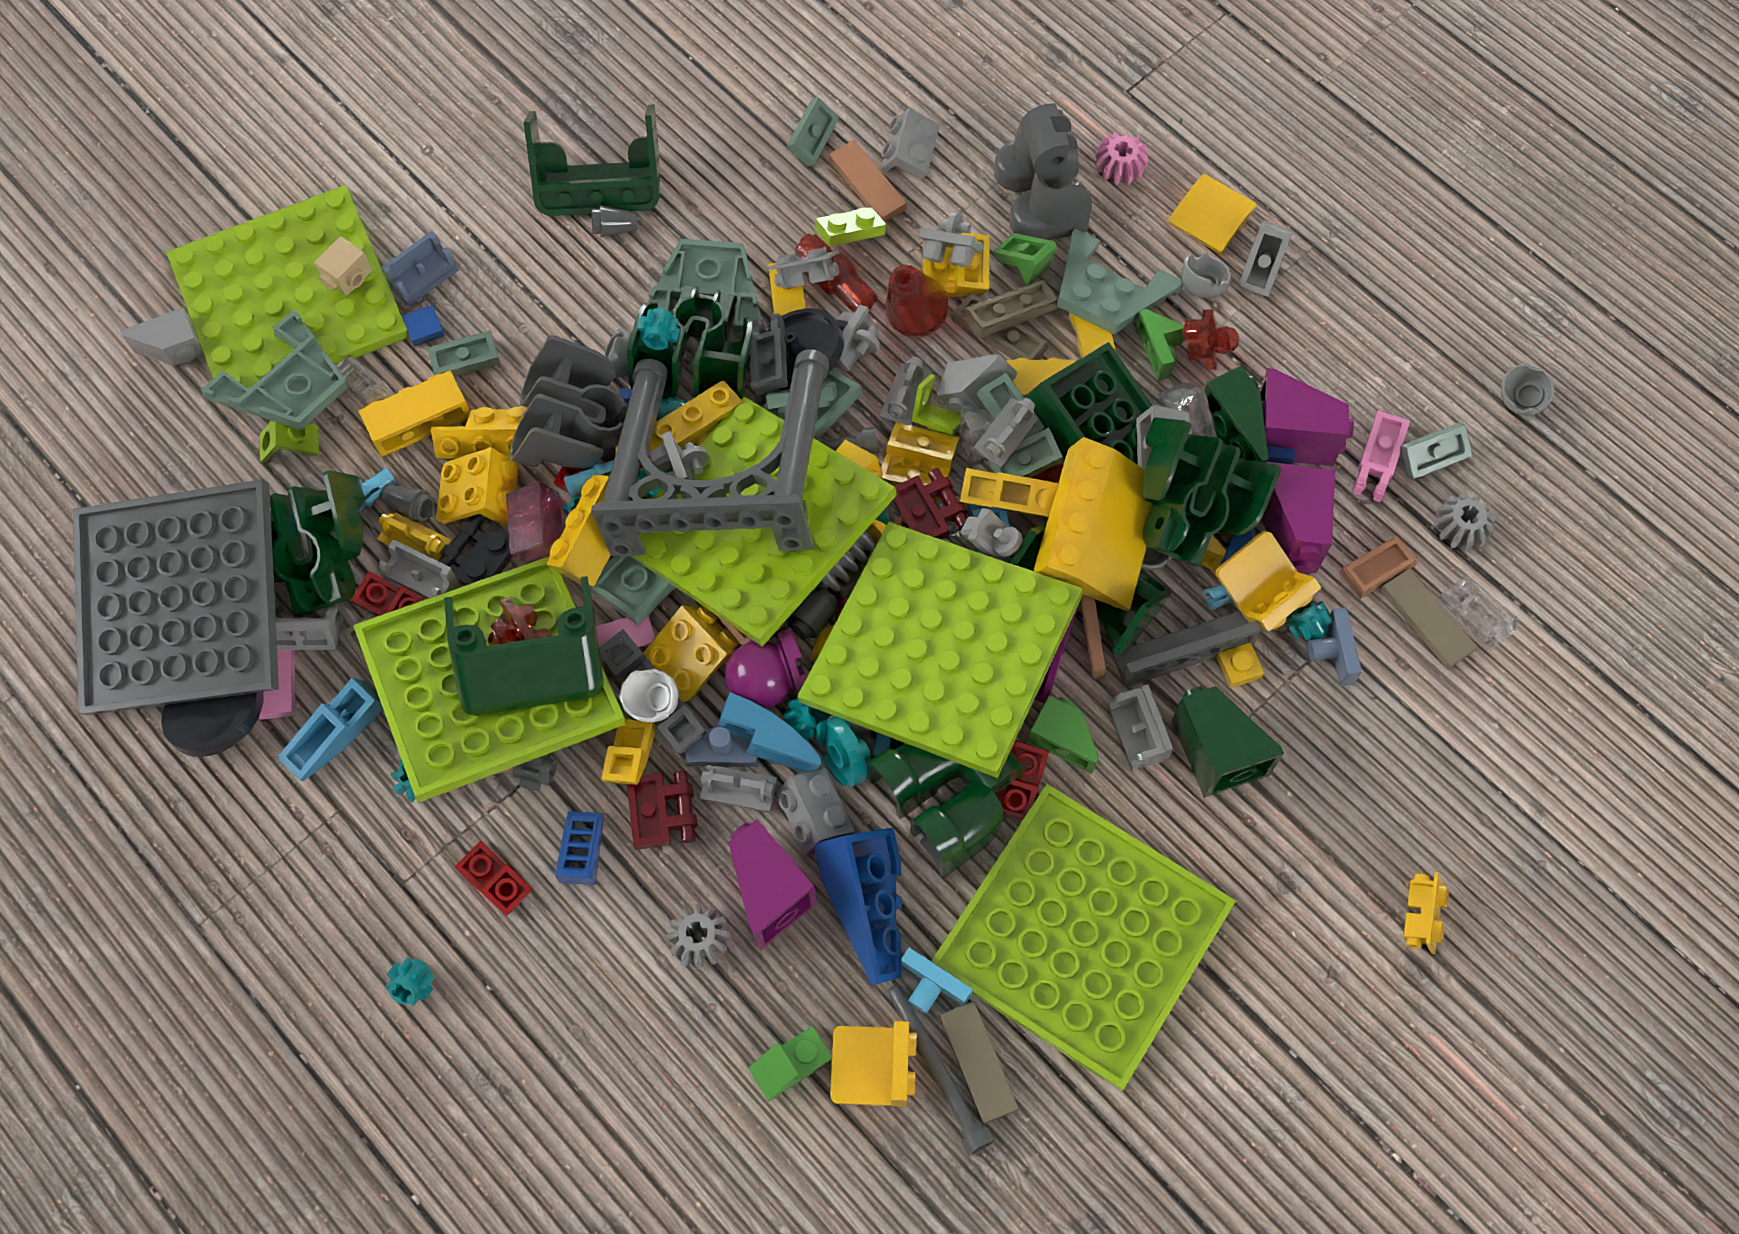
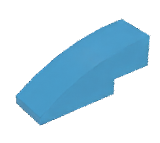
M351 678L329 705L322 703L277 758L300 781L306 780L345 749L380 714L383 707L378 693L366 681Z
M729 693L717 727H725L730 734L750 740L746 751L747 754L804 773L815 771L819 768L822 758L790 725L758 704Z

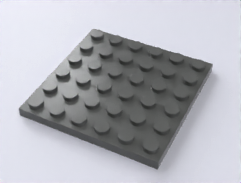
M261 479L73 509L79 714L93 715L279 690L269 482Z

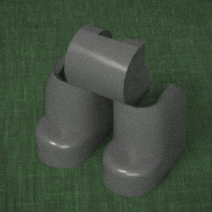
M1056 103L1040 105L1030 110L1019 124L1014 141L1003 145L995 157L994 177L1000 186L1013 192L1031 190L1016 198L1011 207L1010 228L1013 234L1017 233L1053 240L1072 236L1075 228L1084 233L1088 230L1092 209L1090 192L1081 182L1071 184L1072 178L1077 177L1079 169L1077 139L1073 134L1068 133L1071 132V121L1063 114L1062 110L1057 109Z
M551 335L546 339L532 362L523 384L520 406L527 409L520 419L510 449L511 461L530 467H537L544 460L568 468L588 469L597 464L599 460L607 463L615 459L616 447L620 440L629 403L624 402L623 398L615 390L608 387L616 377V370L606 356L598 351L558 336Z

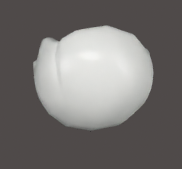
M657 669L636 670L623 682L620 701L623 710L634 719L653 723L668 718L674 712L678 705L679 691L674 679L663 671Z

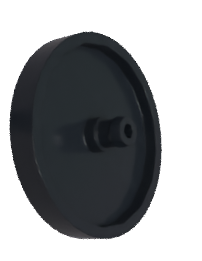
M814 308L799 309L781 316L785 326L784 340L786 343L787 387L781 389L791 388L796 357L804 350H817L826 355L829 360V373L839 361L844 348V336L834 317L823 310ZM771 324L766 327V332L771 331Z
M263 692L165 705L161 719L163 733L167 740L183 754L193 757H206L218 754L237 744L253 728L262 711L264 694Z

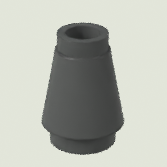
M601 205L599 208H592V234H600V237L637 231L636 212Z
M390 484L383 492V501L413 522L427 521L434 512L435 499L426 490Z

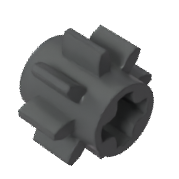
M551 753L515 766L514 776L521 778L519 785H522L523 788L539 792L541 784L549 786L552 783L557 769V760L550 758Z

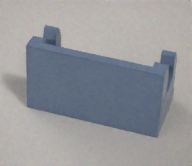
M433 231L381 267L390 288L408 307L459 271L448 247H442L438 236Z

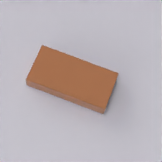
M1395 536L1344 566L1340 574L1361 599L1387 584L1409 568L1412 569L1418 561L1399 537Z

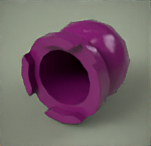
M791 628L777 632L779 640L775 644L767 641L764 646H761L755 641H749L733 652L726 663L725 672L726 687L730 693L748 699L763 708H771L782 702L790 690L792 692L796 690L797 694H799L808 676L805 674L802 664L796 665L795 659L801 658V654Z

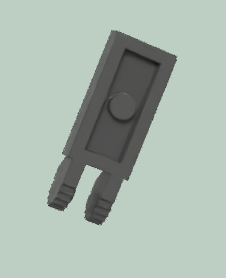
M780 313L771 315V331L766 332L765 325L761 319L752 322V346L750 352L751 387L757 396L787 387L785 326Z

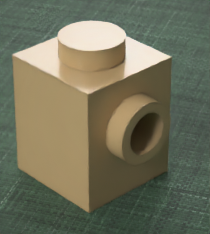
M341 236L314 262L320 273L318 277L320 282L330 291L336 289L346 297L355 288H358L373 271L365 253Z

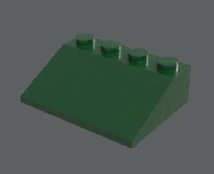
M1109 342L1042 381L1024 397L1030 399L1035 404L1034 413L1045 428L1043 430L1047 428L1051 430L1064 460L1066 459L1068 449L1085 437L1117 450L1138 465L1136 418L1153 405Z

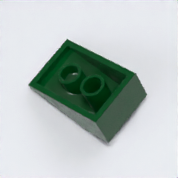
M1242 365L1207 382L1196 415L1211 437L1221 439L1224 445L1240 448V459L1267 462L1268 451L1259 386L1256 379L1252 375H1248Z

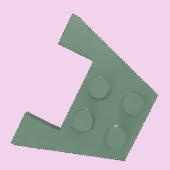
M1075 228L1070 240L1057 307L1112 334H1116L1138 319L1140 310L1150 309L1151 307L1157 308L1170 295L1176 296L1183 288V281L1161 269L1157 271L1146 288L1133 283L1127 278H1122L1104 269L1101 265L1089 261L1097 251L1100 240Z
M680 239L663 269V276L649 294L650 299L648 302L658 303V308L670 311L672 299H680L683 286L699 287L700 294L714 296L717 290H721V292L734 294V303H737L734 318L735 332H743L744 317L750 318L752 322L757 319L762 321L744 243Z
M293 310L273 327L275 336L294 348L289 355L249 389L222 371L201 389L203 397L209 401L302 430L348 388L345 378L328 354L321 349L310 329L306 328L298 312Z

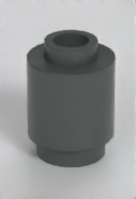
M817 587L814 591H811L789 616V620L792 623L790 625L791 629L801 638H816L835 615V608L838 605L837 599L826 589Z

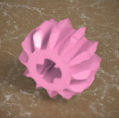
M1114 131L1111 139L1104 137L1101 145L1096 150L1097 173H1103L1104 181L1113 179L1116 186L1120 181H1124L1129 186L1133 179L1139 180L1143 175V171L1147 168L1149 160L1147 158V145L1140 144L1139 136L1130 138L1128 131L1123 136H1119Z

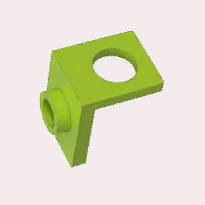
M930 374L917 388L912 421L927 426L931 431L953 435L964 423L965 416L930 404L935 375Z
M270 421L259 435L260 462L266 463L277 449L310 456H317L319 453L318 425L309 423L302 430ZM269 435H270V442H269V446H268V448H267V442H268V438H269Z

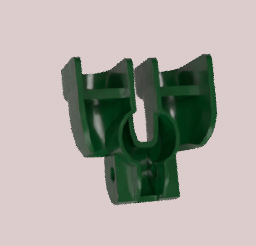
M683 286L679 302H677L673 309V316L678 319L677 327L680 329L677 342L670 341L669 348L663 350H653L647 347L643 340L639 339L641 331L637 330L640 316L647 317L649 309L658 308V303L648 302L643 304L639 309L627 345L628 376L631 390H633L634 386L632 377L636 363L642 359H654L661 362L668 371L662 399H668V396L675 398L682 377L681 363L689 338L695 337L701 338L693 365L694 396L697 397L717 383L725 381L740 399L744 397L746 373L751 358L752 320L744 317L741 341L727 342L733 319L734 294L717 290L714 296L700 294L699 287Z
M1155 417L1152 420L1145 441L1146 445L1152 450L1144 471L1142 492L1143 499L1154 505L1144 523L1143 540L1145 545L1191 566H1200L1212 535L1221 532L1239 536L1257 525L1267 508L1281 473V467L1275 463L1240 459V448L1224 445L1223 441L1217 437L1189 434L1191 423L1188 421ZM1199 486H1201L1200 492H1199L1198 497H1197V499H1196V502H1195V504H1194L1197 490H1198Z
M328 470L323 473L326 490H313L292 486L288 488V495L278 493L270 495L274 583L285 582L293 615L301 617L350 600L355 595V577L348 560L359 556L363 545V527L359 508L363 506L365 496L360 477ZM301 533H304L306 535L308 543V557H306Z
M904 743L896 750L887 749L867 763L869 782L873 784L883 777L896 799V815L899 819L905 817L926 800L937 794L938 789L949 781L961 777L967 783L964 789L939 807H929L912 819L910 823L911 835L916 837L924 832L940 856L939 874L942 878L947 877L962 864L977 855L995 838L1004 818L1003 806L995 794L1023 775L1026 770L1012 751H1010L998 778L907 743Z

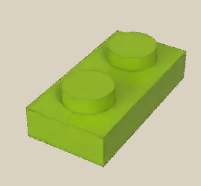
M872 207L860 208L840 214H831L830 216L816 218L815 230L829 247L885 235L886 223Z

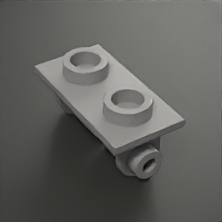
M826 247L807 251L808 257L797 259L796 253L780 256L777 258L778 263L768 267V269H777L778 274H775V284L783 289L807 284L804 272H808L810 283L833 280L834 276L839 275V268L836 262L832 263L831 257L837 255L838 251L827 253Z
M911 357L910 360L900 364L879 418L911 426L917 388L932 374V372L924 370L922 366L923 361L920 358Z
M1012 397L973 448L997 467L1001 468L1039 419L1034 414L1035 404L1028 398H1024L1023 401H1017Z
M708 765L707 770H703L701 776L703 787L700 799L770 812L778 778Z

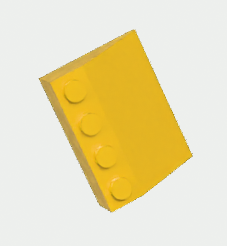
M1085 437L1071 446L1066 455L1033 571L1081 587L1085 596L1125 611L1130 610L1147 547L1143 540V527L1154 505L1143 499L1142 482L1145 470L1117 450Z

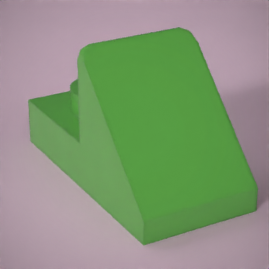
M1014 233L995 249L993 254L997 262L1017 266L1025 284L1029 285L1050 267L1057 245L1055 241Z
M1148 309L1140 310L1136 330L1158 381L1170 378L1173 366L1177 362L1173 347L1183 344L1187 327Z
M811 1026L782 1046L779 1042L776 1043L753 1063L749 1070L769 1102L832 1062V1057L814 1027Z

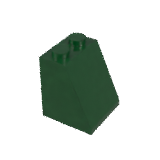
M1202 686L1186 691L1171 721L1204 798L1270 776L1284 754L1281 746L1216 686L1205 690Z

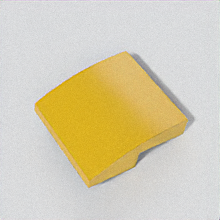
M1203 173L1179 203L1169 218L1168 224L1222 255L1237 231L1240 232L1257 207V203Z
M961 233L962 235L973 236L976 242L984 244L982 253L975 252L970 268L950 263L953 248L949 247L945 248L942 263L928 261L923 258L922 296L964 297L968 296L971 292L976 295L988 293L990 235Z
M895 422L881 466L883 473L881 479L892 486H896L919 475L925 486L931 483L928 473L935 468H939L943 476L949 478L959 437ZM941 497L932 498L933 500L941 502L942 500Z

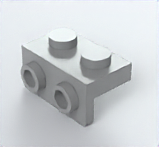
M910 107L900 116L896 115L888 128V132L891 133L889 141L885 144L881 156L884 158L881 170L888 172L893 166H897L920 180L928 173L940 125Z
M826 768L793 775L777 791L779 805L788 818L793 830V836L796 842L799 843L803 854L812 853L815 850V843L851 835L855 831Z

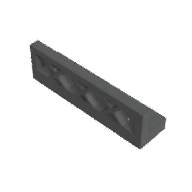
M1238 611L1131 646L1119 655L1113 653L1112 658L1126 688L1214 659L1220 652L1247 643H1251L1253 646L1261 632L1258 621L1248 623L1242 613Z

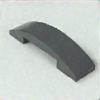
M624 629L600 647L601 658L622 684L633 671L655 669ZM679 697L678 705L674 712L668 718L654 722L679 755L707 733Z

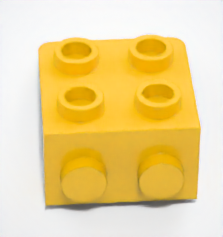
M492 447L444 463L441 471L436 520L442 524H447L480 513L502 526L513 523L519 463L511 461L508 456Z
M1267 531L1259 533L1216 570V577L1248 623L1258 621L1260 628L1268 632L1282 626L1286 622L1288 615L1297 608L1307 605L1313 599L1312 595L1321 589L1315 577L1297 572L1272 533Z
M703 605L681 606L643 653L655 669L665 672L674 679L679 691L678 697L683 702L691 701L720 665L726 664L733 652L741 647L734 635L716 621V614Z
M894 1021V1028L838 1026L834 1029L830 1091L833 1103L907 1107V1095L915 1096V1072H908V1056H916L917 1033H909V1022Z

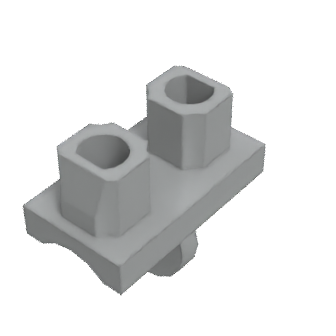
M952 212L948 220H939V229H945L946 232L920 227L918 237L925 241L922 257L928 261L942 263L945 248L949 247L953 248L950 263L970 268L975 252L982 253L984 244L982 242H976L973 236L961 234L962 232L970 233L971 224L963 223V215L961 213Z
M859 305L855 312L843 311L838 319V325L844 336V348L838 361L842 370L850 371L859 356L862 357L865 352L875 353L880 347V341L875 337L878 329L868 315L869 309L867 306Z
M671 431L661 435L664 445L649 452L652 463L656 468L664 471L673 467V470L666 474L687 480H694L691 471L694 474H701L704 471L703 467L709 461L707 449L702 446H695L692 442L687 443L683 451L681 446L676 445Z
M982 508L978 517L969 516L961 530V535L971 541L982 554L1007 563H1011L1013 555H1016L1023 543L1021 533L1014 527H1008L990 509Z

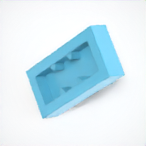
M910 947L902 957L901 965L922 979L908 1000L912 1006L927 1014L940 992L958 1004L966 1005L972 995V988Z

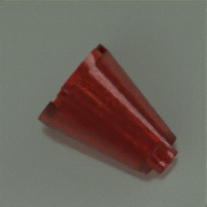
M901 265L895 268L889 277L885 300V314L893 329L907 337H924L938 330L946 320L948 313V297L943 286L937 280L912 265Z

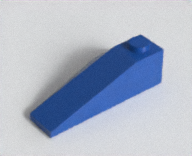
M894 828L846 835L815 843L814 848L822 883L871 985L901 978V932L896 928V910L901 909V896L896 895V876L901 875V859Z

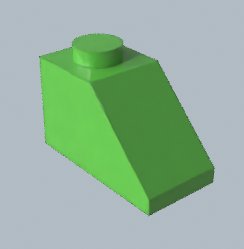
M1049 695L1031 729L1028 743L1050 750L1049 753L1092 774L1099 756L1082 711L1077 709L1076 705L1066 698L1058 697L1056 699Z

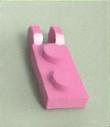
M1377 411L1357 470L1360 472L1355 482L1353 494L1361 495V492L1365 489L1366 479L1369 474L1380 478L1373 492V500L1381 502L1388 481L1391 480L1401 452L1400 446L1403 445L1410 420Z

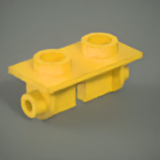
M396 512L389 515L383 514L378 521V525L382 527V532L378 536L377 541L389 546L392 540H396L436 561L441 557L439 552L444 545H450L452 542L451 539Z
M1435 872L1434 881H1429L1430 876L1415 874L1414 879L1410 880L1407 906L1408 908L1421 909V914L1406 912L1403 939L1406 940V947L1421 949L1422 944H1427L1431 954H1435L1436 944L1442 943L1444 938V921L1439 919L1441 907H1447L1449 889L1448 885H1444L1439 872Z

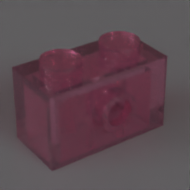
M538 481L507 493L510 555L527 564L550 556V549L553 543L561 537L564 531L561 520L562 500L559 492Z

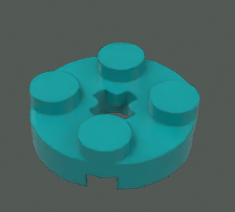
M835 716L818 723L816 727L818 746L825 744L828 754L822 758L834 779L842 786L849 784V788L867 779L865 761L870 759V751L865 741L862 739L857 740L851 730L849 721Z

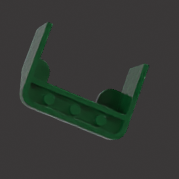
M655 104L648 105L645 113L647 136L638 137L630 143L628 148L629 162L568 166L567 155L561 145L555 142H540L536 111H530L523 124L533 199L537 210L547 216L592 214V208H599L600 205L630 212L647 211L654 208L660 197L659 145Z
M1047 523L1029 531L1010 564L1031 571L1034 570ZM1142 569L1139 573L1130 610L1125 611L1095 599L1097 616L1105 622L1103 628L1107 633L1106 638L1116 645L1113 652L1117 655L1136 642L1171 595L1168 587Z
M588 576L581 577L584 607L572 608L560 615L557 622L558 635L486 646L484 633L479 627L468 624L460 625L452 597L444 598L447 640L458 698L462 709L466 713L480 716L588 699L600 693L604 686V678Z

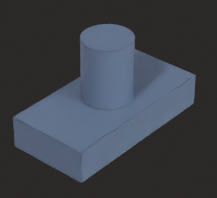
M1347 607L1336 608L1329 615L1332 619V623L1327 624L1329 638L1309 640L1307 644L1308 655L1311 661L1334 659L1339 685H1354L1362 673Z
M725 727L704 728L707 733L686 749L687 766L758 767V757L746 753L750 740L730 734Z

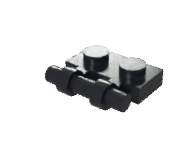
M480 514L471 516L468 521L464 520L457 528L459 533L450 545L445 544L439 552L441 557L438 559V562L449 567L452 564L459 567L454 574L458 582L466 586L500 574L521 547V539L494 523L489 526L485 533L478 530L485 519ZM471 540L476 545L466 557L461 552Z

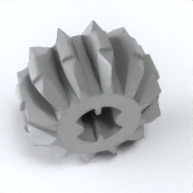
M1466 492L1460 494L1458 498L1453 495L1448 497L1436 512L1437 520L1434 528L1442 531L1440 540H1451V549L1460 544L1465 552L1470 550L1472 546L1476 548L1483 546L1486 539L1492 536L1495 528L1493 524L1496 521V515L1488 513L1491 503L1482 505L1479 503V495L1469 499Z
M695 904L693 915L689 916L685 908L680 910L683 918L682 922L677 919H671L670 926L676 931L668 933L666 939L668 942L674 943L670 949L673 957L682 954L680 962L683 966L690 964L694 958L696 968L702 969L703 958L708 957L709 962L714 965L717 963L714 951L721 954L727 952V947L721 941L730 939V932L722 929L727 924L724 916L715 918V908H708L704 915H702L701 905ZM696 930H703L704 935L707 936L706 938L702 936V942L694 943L693 938L690 937L691 935L696 936Z

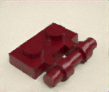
M935 468L928 473L931 483L925 486L919 475L894 486L897 496L892 502L908 529L941 540L950 536V529L946 524L949 521L955 522L959 530H962L968 518L966 515L968 510L964 503L958 501L952 491L954 486L949 478L944 477L939 468ZM941 497L946 507L938 510L932 498Z
M680 770L674 772L675 784L664 785L662 772L642 775L637 785L627 784L633 847L635 850L671 845L670 831L680 830L682 843L696 841L697 815L693 814L691 804L694 790L693 784L689 783L687 771ZM666 800H677L678 815L668 816Z

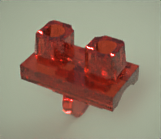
M1203 309L1202 319H1185L1182 336L1184 342H1188L1189 360H1204L1207 370H1217L1216 352L1228 354L1233 352L1239 345V335L1234 328L1228 326L1217 327L1213 309Z
M511 598L501 600L500 605L503 611L490 626L493 631L489 634L488 643L489 645L548 637L551 634L547 628L536 631L531 630L530 627L536 626L537 622L536 611L531 603L516 606Z

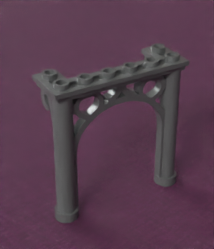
M804 350L797 355L781 438L773 451L762 461L745 471L713 480H687L673 477L656 468L649 460V448L668 371L657 360L642 359L638 361L632 377L634 386L604 501L598 502L597 505H592L591 512L611 556L645 555L646 549L639 535L640 532H683L721 529L772 528L779 551L814 550V541L808 525L806 500H803V493L822 383L826 379L829 369L827 356L817 350ZM779 467L777 479L774 480L770 474ZM643 468L647 477L638 481L640 470ZM754 484L766 487L758 495H740L744 489ZM658 488H663L667 491L664 496L658 499H642L646 493ZM677 494H681L683 499H678Z

